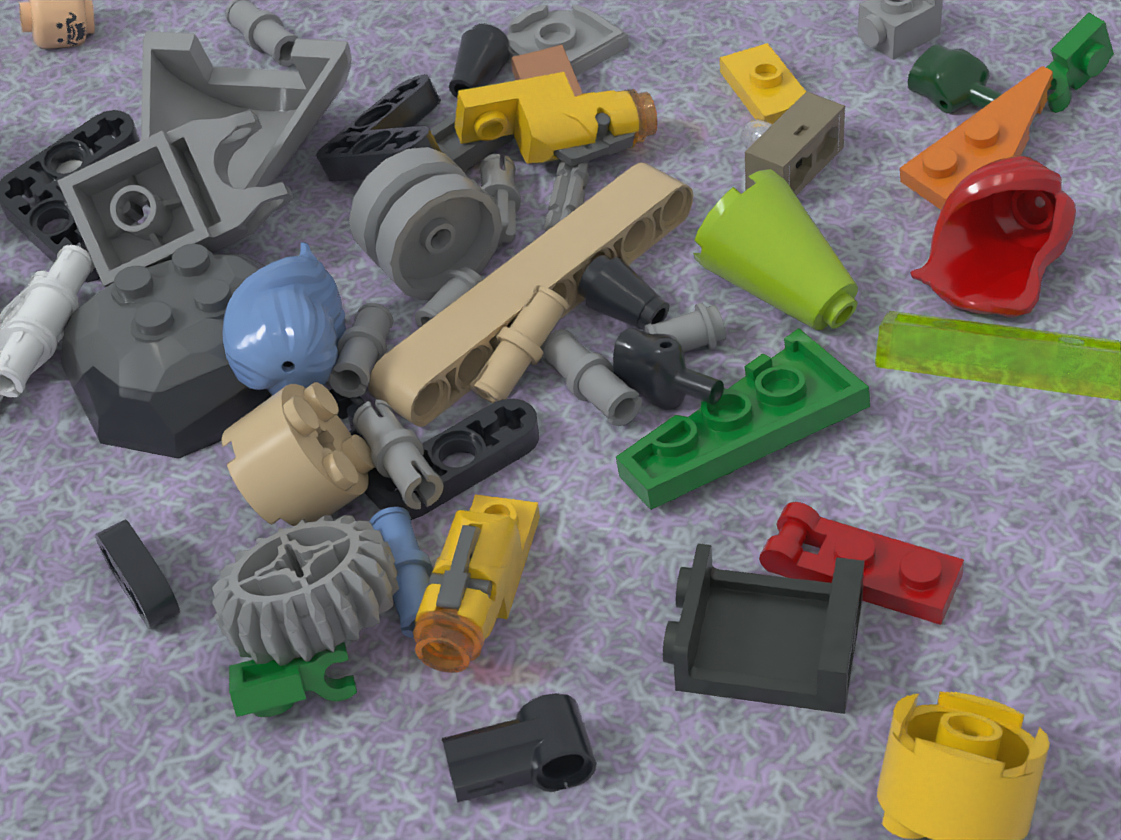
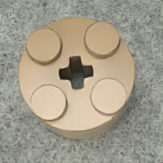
M314 382L307 388L298 384L286 385L227 428L222 435V448L232 441L236 456L226 464L235 485L255 512L270 525L282 519L294 527L302 519L310 523L319 520L324 515H333L367 490L368 472L375 467L372 463V450L360 436L350 434L344 423L337 416L339 409L336 400L328 389L318 382Z

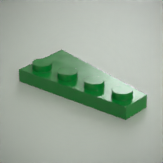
M798 328L784 338L785 349L771 358L762 353L745 365L746 376L728 389L724 388L723 395L718 403L712 405L701 401V408L690 416L674 415L617 455L616 462L619 477L652 510L871 407L869 386Z

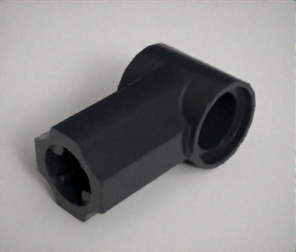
M554 693L542 695L522 706L514 720L442 738L457 803L534 783L537 788L548 792L566 789L565 782L568 788L582 785L589 780L595 773L597 766L576 700L567 694Z

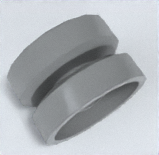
M429 147L406 149L385 159L363 181L354 196L349 217L354 241L405 295L420 300L432 299L444 286L443 278L451 270L468 267L480 274L495 253L502 230L500 209L492 198L474 180L469 179L462 169L446 154Z

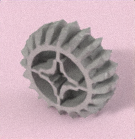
M324 515L319 520L310 523L302 519L297 526L288 529L279 527L276 534L268 538H257L254 547L250 550L239 551L235 555L236 562L226 565L220 571L221 579L212 587L215 596L212 603L217 612L215 614L216 621L222 634L227 636L230 645L236 648L239 656L252 657L256 664H266L274 659L279 666L286 665L297 657H302L308 662L316 653L325 649L334 653L335 647L346 640L357 641L360 630L367 627H375L380 623L379 614L388 611L393 606L392 596L399 590L396 579L397 570L394 565L395 559L388 542H384L380 530H374L370 521H356L352 515H344L337 520H334L331 515Z

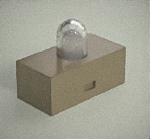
M806 91L774 124L762 119H753L747 122L741 131V141L747 149L745 151V191L756 184L748 176L757 171L771 169L787 181L797 196L844 148L845 105Z

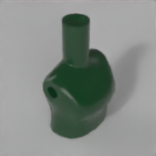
M935 44L916 60L908 75V89L925 96L937 108L947 114L954 113L969 104L982 109L1002 95V93L985 86L990 77L989 69L980 59L964 49L951 50L940 44Z

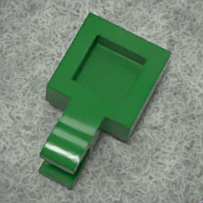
M1090 12L1050 50L1053 61L1046 68L1053 71L1051 87L1047 91L1055 90L1047 98L1050 110L1054 113L1065 110L1072 99L1071 88L1077 90L1091 77L1099 75L1114 55L1105 21Z
M345 642L337 645L334 653L325 649L316 653L308 662L302 657H297L283 666H279L274 659L266 664H256L253 659L230 665L229 693L236 717L252 713L257 717H271L289 710L294 705V702L305 700V691L316 692L322 698L330 701H343L354 696L357 693L354 675L333 679L325 674L326 669L331 664L349 660Z

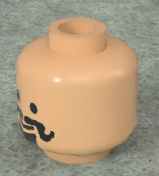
M29 0V2H19L22 33L32 32L33 40L40 48L50 49L79 46L85 43L87 34H94L95 25L92 0Z

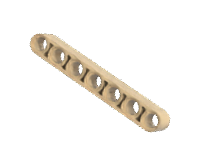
M639 162L633 165L387 352L371 371L368 385L371 396L377 400L386 401L393 411L418 427L428 425L472 390L470 388L471 382L477 378L499 345L496 336L502 327H511L533 294V289L536 285L550 288L568 302L569 309L566 313H563L561 318L585 300L578 293V285L587 267L601 255H606L611 259L620 257L628 265L685 221L693 204L694 195L692 188L647 163Z

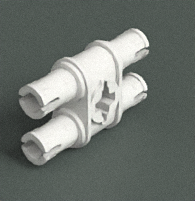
M65 245L57 254V259L49 272H35L34 276L32 275L29 280V285L2 310L0 314V402L4 396L18 397L23 392L30 375L52 357L58 347V342L63 338L64 327L68 324L72 313L79 308L77 294L95 267L90 254L83 248L75 245Z

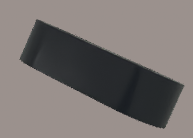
M126 519L95 534L97 544L109 569L149 630L180 614L179 605L168 581Z

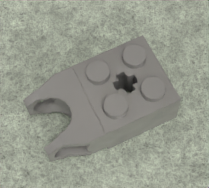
M248 110L225 118L192 120L167 133L162 130L58 180L61 191L104 287L114 283L115 276L122 269L130 266L148 268L172 260L173 253L178 248L187 244H200L207 251L215 253L254 234L274 211L294 199L290 188L286 187L283 181L265 187H250L246 189L233 188L230 184L228 177L230 159L235 151L244 146L247 140L262 128L256 114ZM147 204L150 206L149 216L140 224L137 221L144 217L142 207Z

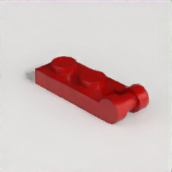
M790 502L785 505L776 524L779 531L778 535L771 536L760 553L759 560L764 569L787 578L832 583L836 557L863 560L862 601L942 625L962 578L964 559L820 517L811 506L801 502ZM803 544L820 548L818 555L804 551L802 549Z

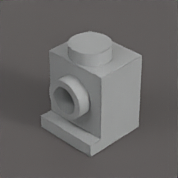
M865 0L859 3L858 37L867 46L876 48L894 60L940 35L943 0Z

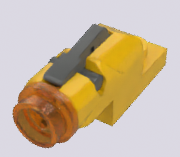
M565 72L458 91L454 128L461 144L480 140L491 141L501 136L513 134L527 164L560 159L569 166H575L603 155L609 156L634 148L636 144L643 143L647 136L656 134L657 112L651 95L648 92L637 93L635 89L584 93L574 96Z
M475 494L469 511L458 510L456 512L442 553L436 560L429 579V585L424 592L415 618L416 625L413 631V637L416 642L415 652L424 664L446 673L464 671L468 668L471 661L479 657L484 641L491 634L496 619H508L540 519L538 502Z

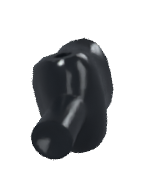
M631 327L621 332L615 342L613 352L614 374L628 387L643 395L654 406L665 410L675 409L682 404L685 395L712 405L718 403L724 391L723 382L688 369L682 346L675 336L671 334H650Z

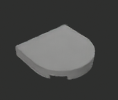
M548 5L534 7L517 16L508 26L507 38L509 40L508 49L510 53L508 61L511 65L512 57L563 45L574 74L578 76L629 47L628 34L597 13L579 5H572V11H548Z

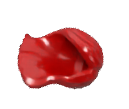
M1025 156L996 160L970 173L949 194L934 228L929 259L923 267L912 270L910 272L911 277L931 287L942 300L955 309L978 314H999L1009 318L1031 313L1039 301L1042 276L1046 267L1061 256L1073 234L1076 204L1067 193L1062 191L1060 174L1033 160L1031 157Z

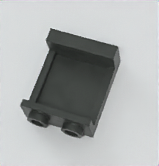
M698 543L692 568L681 567L678 575L676 607L682 608L680 621H668L664 635L663 662L674 664L675 691L845 714L863 600L864 561L836 557L832 583L717 569L712 564V545Z

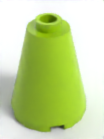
M768 169L757 171L748 176L756 184L742 194L732 187L710 210L698 229L694 241L702 249L701 253H693L694 259L708 271L817 331L824 329L828 325L832 329L842 326L857 308L858 302L855 300L858 292V286L787 181L773 170Z

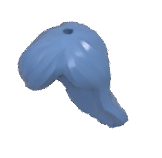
M301 242L299 256L285 257L272 262L243 281L234 291L227 304L222 331L226 359L238 381L255 390L267 389L272 396L289 384H298L307 388L314 382H318L325 387L332 369L337 363L339 339L346 330L345 312L336 282L330 273L325 270L324 265L313 255L309 244L306 242ZM286 361L293 362V365L290 367H284L282 364Z

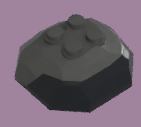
M187 244L178 248L173 253L172 260L148 268L130 266L122 269L115 276L114 283L100 291L72 313L62 340L61 365L100 444L179 459L222 441V435L227 428L272 396L267 389L255 390L238 381L226 359L222 334L225 311L234 291L247 277L265 267L264 264L244 253L213 254L200 244ZM286 361L282 365L290 367L293 365V362Z

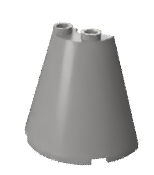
M146 31L143 38L141 140L162 130L167 133L192 120L225 118L251 110L257 115L262 128L253 134L245 145L233 154L228 166L229 181L233 188L237 189L272 185L346 84L352 61L348 41L296 38L291 58L297 71L213 67L195 33Z

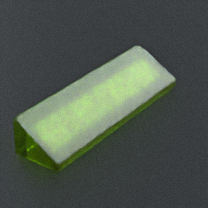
M897 311L886 313L879 325L875 365L878 368L1121 401V341Z

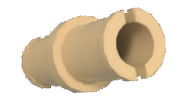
M536 285L533 289V294L511 327H502L496 336L499 345L477 378L471 382L470 388L478 396L490 403L507 399L530 364L537 365L542 358L544 352L541 350V347L563 313H566L569 309L568 302L550 288Z

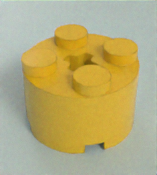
M939 692L937 704L916 706L919 693L900 699L895 704L877 788V799L884 810L882 825L885 829L896 836L906 839L927 837L932 840H1023L1030 831L1050 743L1047 734L1039 727L1034 738L1030 733L1022 729L1024 714L1002 703L976 695L959 692Z

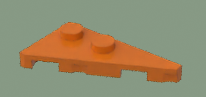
M1041 66L901 166L900 182L941 210L949 194L970 173L996 160L1021 156L1029 140V127L1036 113L1041 114L1047 102V90L1051 87L1053 71Z

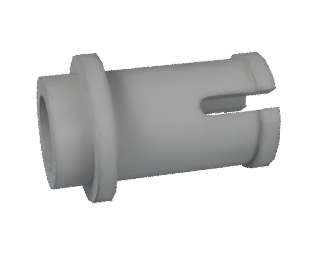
M468 267L449 271L443 278L444 286L424 307H421L416 312L415 320L419 327L423 326L429 319L435 317L481 282L483 278L476 271Z
M703 303L695 305L694 312L653 325H645V332L671 334L675 336L680 342L683 352L707 345L709 350L717 348V342L726 339L723 319L716 305L705 307Z

